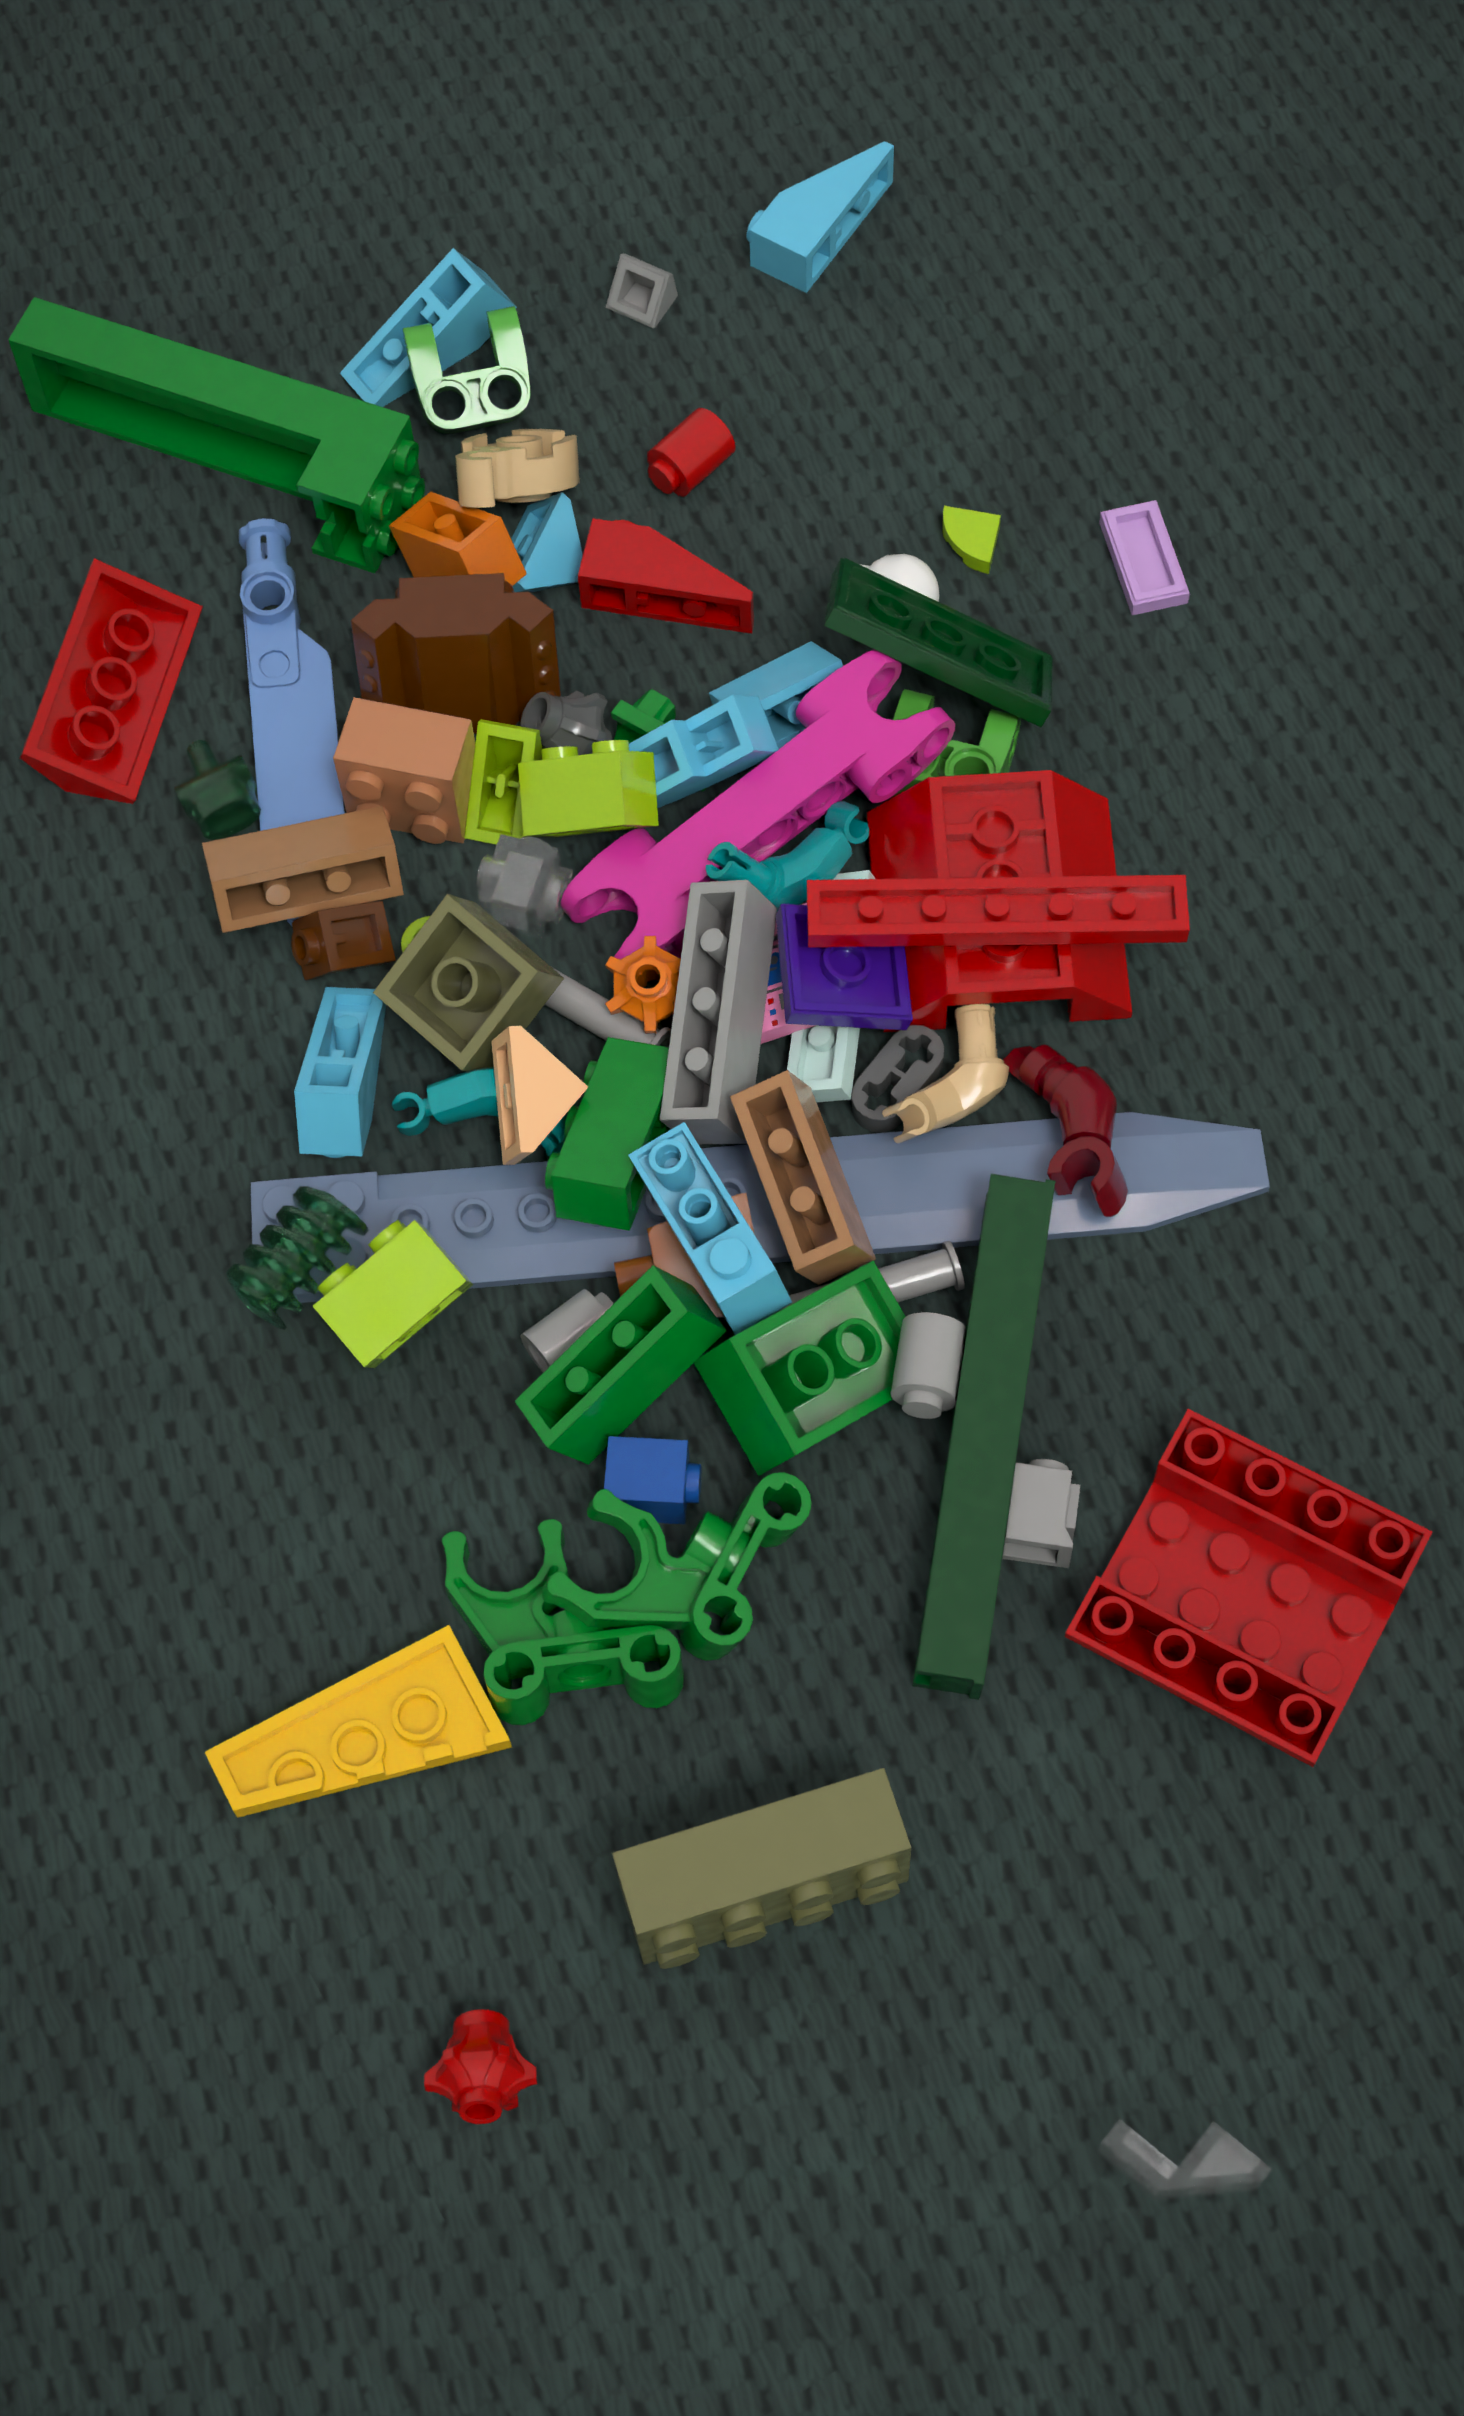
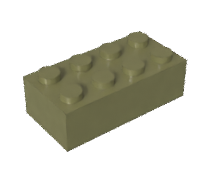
M881 1768L614 1852L612 1855L643 1964L658 1961L661 1969H667L695 1960L700 1956L699 1947L725 1939L727 1947H739L755 1942L767 1935L765 1926L792 1918L794 1926L816 1923L831 1916L834 1913L832 1905L858 1897L861 1905H870L892 1898L900 1892L898 1884L909 1880L911 1845L885 1768Z

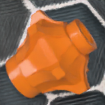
M644 936V946L621 960L610 956L605 964L606 968L614 974V997L605 1003L611 1015L625 1012L643 1022L645 1034L657 1033L658 1022L674 1014L681 958L657 947L656 936ZM659 980L655 987L650 989L643 988L646 987L647 981Z

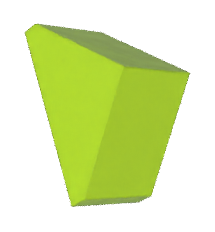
M483 719L478 721L465 839L517 849L524 848L527 836H523L518 763L542 760L540 730Z

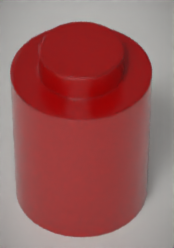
M697 408L648 451V475L654 485L666 494L674 492L678 496H686L735 452L734 438L728 427L716 414L705 408Z

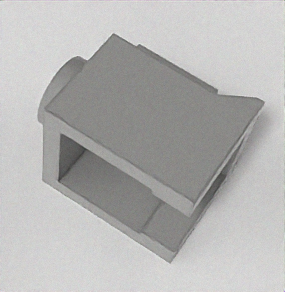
M1036 1459L1029 1462V1464H1015L1003 1559L1069 1568L1073 1550L1072 1541L1076 1525L1080 1485L1071 1484L1072 1471L1068 1470L1065 1464L1049 1459Z

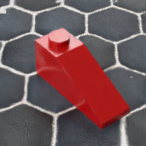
M592 519L578 572L581 608L752 634L754 627L753 591L651 527L636 525L627 520L608 521Z

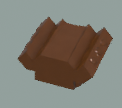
M504 573L399 578V587L395 592V598L374 599L351 619L361 699L471 719L473 732L477 734L478 721L481 719L510 725L521 722V717L527 703L537 693L545 692L553 696H561L553 609L530 592H514L513 586L505 580Z

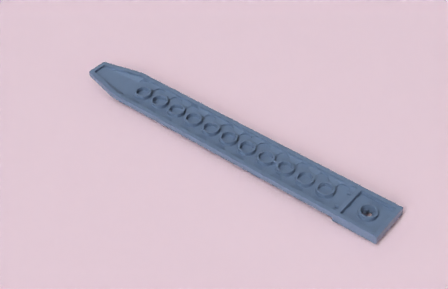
M1134 1112L1116 1113L1110 1149L1118 1162L1127 1184L1128 1193L1124 1206L1118 1214L1112 1217L1103 1215L1091 1190V1181L1095 1176L1084 1177L1078 1180L1073 1187L1072 1194L1058 1196L1054 1189L1047 1240L1149 1231L1268 1192L1270 1185L1261 1130ZM1058 1118L939 1128L902 1143L894 1142L893 1138L901 1135L903 1131L830 1137L874 1254L943 1249L942 1243L949 1240L954 1248L978 1246L990 1175L997 1174L1045 1182L1046 1179L1050 1180L1047 1171L1051 1159L1063 1147ZM748 1144L701 1148L730 1196L747 1193L754 1234L772 1263L790 1262L789 1253ZM548 1161L378 1175L376 1171L251 1182L253 1298L257 1307L318 1302L324 1296L317 1287L345 1263L358 1268L375 1253L368 1244L396 1220L404 1223L406 1227L414 1220L422 1224L474 1284L469 1289L616 1276L614 1262L652 1255L647 1228L667 1220L648 1188H646L630 1231L557 1218L553 1190H548L545 1186V1173ZM315 1226H323L325 1232L335 1233L333 1239L324 1240L323 1250L311 1251L308 1242L300 1241L302 1235L308 1234L310 1229Z

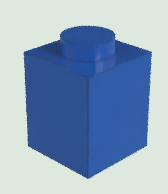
M608 1436L604 1489L612 1492L621 1501L651 1513L658 1523L686 1524L687 1503L699 1504L702 1474L701 1464L690 1463L688 1440Z

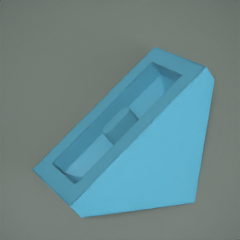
M561 492L550 498L528 505L511 538L527 573L513 585L514 592L532 593L577 583L583 553L571 500Z

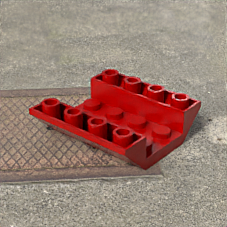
M1052 770L928 777L867 812L871 873L876 879L1117 876L1108 798ZM1124 943L905 946L913 1017L909 1026L922 1025L932 1030L946 1029L947 1006L1067 999L1069 1022L1127 1019L1132 1017ZM883 1029L884 1032H898V1031H899V1030Z
M1188 1409L1158 1463L1154 1481L1102 1577L1096 1576L1070 1623L1065 1637L1303 1763L1314 1767L1433 1532Z

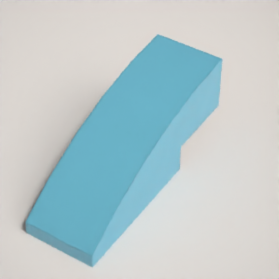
M732 694L685 721L670 720L629 743V751L654 753L657 808L675 802L744 771L767 759L779 750L759 697Z

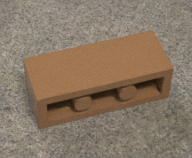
M383 806L202 843L222 933L306 916L319 910L363 904L404 895L395 843Z
M786 1070L730 1096L795 1271L820 1285L876 1260L811 1087L789 1070Z

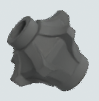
M576 690L568 696L558 697L540 692L530 699L521 717V727L540 730L542 749L574 746L578 747V755L592 754L593 742L612 740L611 731L605 728L603 721L604 709L608 701L605 696L599 693L584 697L583 693Z

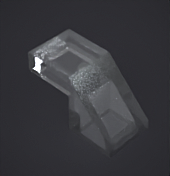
M1121 2119L1118 2120L1107 2134L1097 2151L1101 2157L1153 2200L1256 2191L1272 2170V2168L1214 2121L1179 2166L1170 2161Z

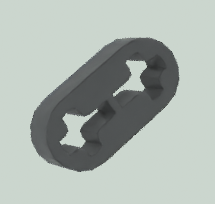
M911 1025L907 1030H899L891 1037L856 1080L852 1088L851 1112L855 1121L862 1128L871 1132L884 1133L895 1129L903 1122L897 1114L883 1117L882 1111L887 1106L880 1105L875 1111L868 1109V1094L878 1098L890 1084L893 1085L890 1097L891 1106L903 1101L908 1096L934 1083L943 1070L944 1044L941 1037L934 1030L922 1025ZM920 1047L927 1049L928 1063L917 1060L906 1073L902 1072L905 1065V1049L912 1053L918 1051Z

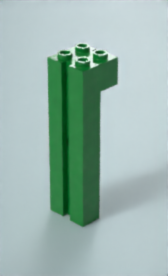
M36 297L33 298L8 339L32 411L312 501L316 518L325 520L311 548L313 554L375 574L384 556H392L398 548L389 525L424 497L425 480L420 476L418 465L419 445L417 442H414L409 415Z

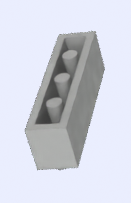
M749 880L696 882L690 885L660 1121L670 1129L685 1122L699 1145L748 1144L730 1096L756 1085L777 908Z

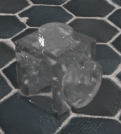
M501 834L493 856L486 854L479 867L477 889L480 890L478 894L480 907L508 931L541 939L547 921L559 923L565 911L561 908V898L571 882L573 869L562 867L559 848L552 847L541 839L530 836L519 839Z

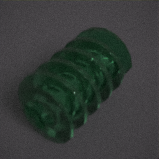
M300 1186L292 1195L295 1207L283 1206L278 1211L276 1218L279 1226L266 1225L260 1232V1240L263 1246L250 1244L243 1252L246 1265L233 1264L226 1272L228 1282L240 1300L255 1315L274 1327L283 1330L287 1327L277 1313V1310L283 1307L298 1314L303 1309L293 1291L297 1287L312 1294L318 1291V1284L310 1274V1271L315 1268L331 1275L336 1270L326 1252L332 1249L347 1256L353 1250L342 1233L347 1229L360 1236H365L369 1231L364 1221L345 1203L325 1191L309 1186Z

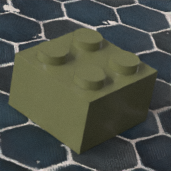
M447 894L373 993L458 1068L468 1072L474 1069L494 1067L491 1041L509 1026H522L526 1029L564 980V977L476 902Z

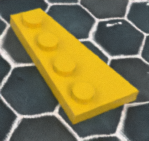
M448 1625L205 1751V1754L237 1818L512 1748V1745L451 1627Z

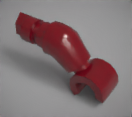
M1043 1044L1035 1049L1031 1046L1014 1048L1003 1059L1004 1064L1009 1066V1073L1038 1095H1043V1098L1050 1103L1051 1113L1060 1121L1063 1147L1055 1153L1047 1171L1049 1179L1056 1181L1055 1191L1057 1195L1072 1194L1073 1187L1078 1180L1084 1177L1095 1176L1091 1181V1190L1103 1215L1112 1217L1118 1214L1126 1202L1128 1189L1124 1175L1110 1149L1117 1109V1100L1111 1087L1093 1069L1087 1066L1077 1067L1075 1064L1067 1062L1063 1055L1049 1045Z

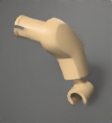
M971 1004L955 1010L959 1062L939 1080L908 1096L903 1101L886 1107L882 1111L883 1117L897 1114L903 1121L904 1131L901 1135L893 1138L894 1142L902 1143L924 1133L953 1124L986 1105L1004 1089L1008 1079L1009 1066L997 1057L994 1020L995 1007H990L988 1004Z

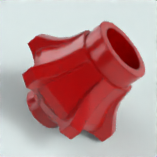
M485 2009L471 2010L459 2015L453 2023V2036L449 2038L447 2048L443 2050L442 2057L437 2064L424 2074L425 2091L435 2092L448 2098L452 2102V2111L458 2112L464 2121L473 2124H487L496 2121L502 2115V2109L509 2111L518 2107L517 2094L520 2090L537 2084V2069L523 2058L517 2050L514 2039L510 2034L509 2020L499 2012Z

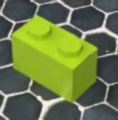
M628 740L593 742L592 754L578 755V747L574 746L541 749L542 760L518 763L523 836L563 837L659 826L654 753L629 751Z

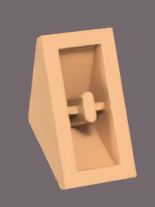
M509 1026L491 1041L503 1165H515L533 1153L588 1088L584 1082L522 1026Z

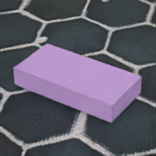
M1154 500L1100 512L1099 523L1131 615L1187 604L1190 593L1157 501Z

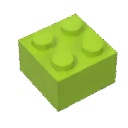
M399 1220L393 1222L368 1244L375 1253L358 1268L345 1263L317 1287L324 1297L315 1303L313 1308L363 1367H377L474 1285L429 1231L416 1220L407 1227Z

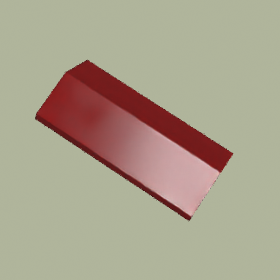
M94 558L20 759L66 792L133 804L203 606Z

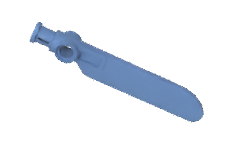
M275 519L252 520L246 526L239 529L238 537L239 544L246 551L247 567L241 574L240 598L244 616L260 831L345 814L333 760L338 745L332 664L328 652L299 629L301 619L297 605L295 572L291 566L287 565L286 547L291 542V531L288 525ZM262 536L266 537L267 543L261 542ZM270 605H279L276 609L262 610ZM301 917L287 919V921L292 926V922Z

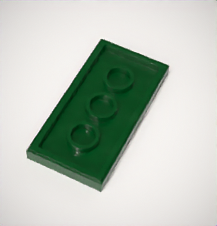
M847 558L840 559L831 578L824 626L1042 728L1051 712L1053 658L1051 655Z

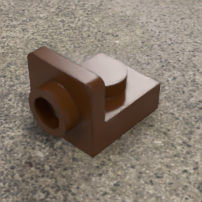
M383 901L319 910L292 922V953L296 962L301 966L305 980L317 979L331 973L379 966L396 961Z

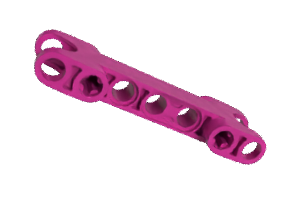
M873 649L834 671L803 697L796 709V718L806 729L657 843L644 828L634 829L618 838L596 855L569 883L561 898V908L575 923H584L594 916L611 910L635 912L638 915L636 926L614 956L617 959L621 960L644 946V936H656L657 947L681 958L690 885L696 882H715V880L707 875L706 865L712 864L720 870L723 869L716 863L707 860L709 854L718 844L730 842L739 850L761 862L824 815L832 804L842 801L857 788L872 803H880L889 799L917 778L940 755L954 734L955 722L940 707L919 712L907 719L890 720L876 713L878 705L887 696L891 687L899 678L902 664L898 660Z

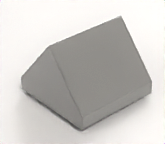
M623 253L619 258L605 308L655 328L678 296L673 274Z

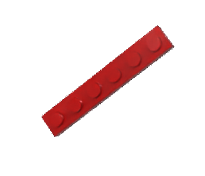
M1186 875L807 880L808 948L1187 942L1190 925Z

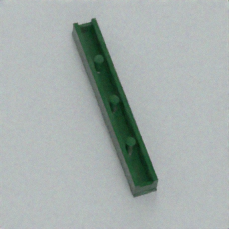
M997 1174L990 1175L967 1318V1334L958 1394L952 1418L912 1686L966 1694L969 1695L970 1699L979 1700L984 1686L1056 1182L1054 1180L1046 1179L1045 1182Z

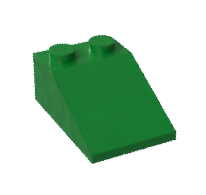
M874 1261L865 1264L734 1335L694 1362L758 1476L893 1400L891 1388L902 1320L906 1316Z

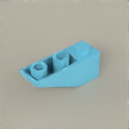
M685 1122L628 1155L735 1335L792 1303L777 1270Z

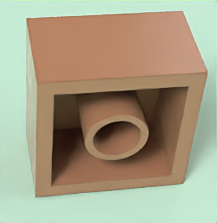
M353 697L333 757L346 813L383 806L389 827L392 830L412 833L418 839L432 844H440L445 842V840L464 844L475 751V738L471 719Z

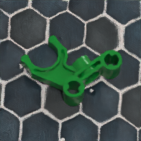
M784 1472L772 1473L764 1477L742 1502L731 1523L707 1510L693 1531L680 1558H674L668 1554L665 1536L659 1523L651 1513L635 1508L618 1499L609 1490L602 1489L595 1494L588 1504L587 1515L593 1521H599L615 1527L627 1538L634 1551L635 1570L631 1582L628 1586L614 1593L596 1594L581 1589L565 1573L556 1572L544 1585L542 1598L546 1603L564 1608L588 1627L628 1628L654 1625L665 1629L679 1630L680 1640L685 1649L694 1657L705 1661L718 1660L728 1655L750 1631L753 1621L752 1608L746 1597L737 1588L758 1547H776L786 1542L809 1516L812 1506L810 1493L805 1484L796 1476ZM769 1501L776 1502L785 1514L779 1520L771 1517L764 1507ZM704 1612L718 1614L722 1618L719 1628L727 1635L721 1636L713 1633L709 1629L712 1618Z
M544 1520L538 1526L540 1543L545 1555L544 1564L537 1576L524 1587L509 1592L490 1591L477 1585L467 1574L470 1551L466 1536L459 1531H452L444 1535L442 1544L446 1556L445 1587L448 1599L489 1654L484 1665L483 1675L491 1705L502 1721L511 1725H526L535 1722L545 1713L549 1706L550 1693L624 1684L628 1696L635 1703L645 1708H660L669 1705L679 1696L684 1683L681 1649L677 1638L669 1630L654 1625L610 1630V1627H588L567 1610L558 1612L553 1616L548 1615L557 1605L546 1603L543 1600L542 1589L556 1572L565 1573L569 1578L563 1557L565 1538L562 1524L558 1520ZM658 1661L660 1670L645 1672L644 1663ZM523 1678L522 1688L512 1689V1680Z

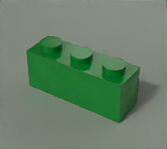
M608 1037L598 1061L591 1060L584 1076V1083L588 1088L584 1092L580 1105H573L569 1109L564 1130L565 1142L560 1152H552L546 1167L545 1186L546 1189L553 1190L557 1218L631 1230L647 1186L628 1155L670 1129L660 1121L669 1047Z
M653 1265L515 1400V1403L548 1449L589 1465L608 1447V1436L618 1437L727 1330L693 1285Z

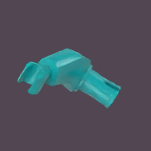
M838 801L827 810L824 823L826 828H815L790 853L769 857L759 862L739 850L734 844L723 842L712 850L707 859L723 869L720 870L710 864L706 865V873L715 881L749 880L777 908V911L781 904L799 905L807 901V880H833L853 854L849 842L853 844L864 842L869 836L868 823L854 818L859 813L858 806L845 801Z
M494 1067L474 1069L428 1085L427 1098L424 1099L412 1092L400 1093L392 1102L394 1111H401L408 1107L419 1108V1113L414 1120L399 1124L397 1129L400 1133L408 1136L420 1134L428 1127L430 1116H434L443 1125L485 1115L498 1117ZM566 1115L541 1142L549 1157L552 1152H560L565 1142Z

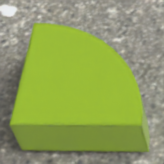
M944 506L943 536L953 550L963 558V563L969 568L989 574L1000 530L1001 515Z

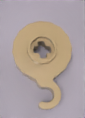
M512 430V436L498 438L494 444L487 443L486 433L465 438L461 442L462 453L455 456L459 504L464 507H494L495 500L509 503L544 500L550 498L553 492L564 491L580 483L577 436H565V431Z

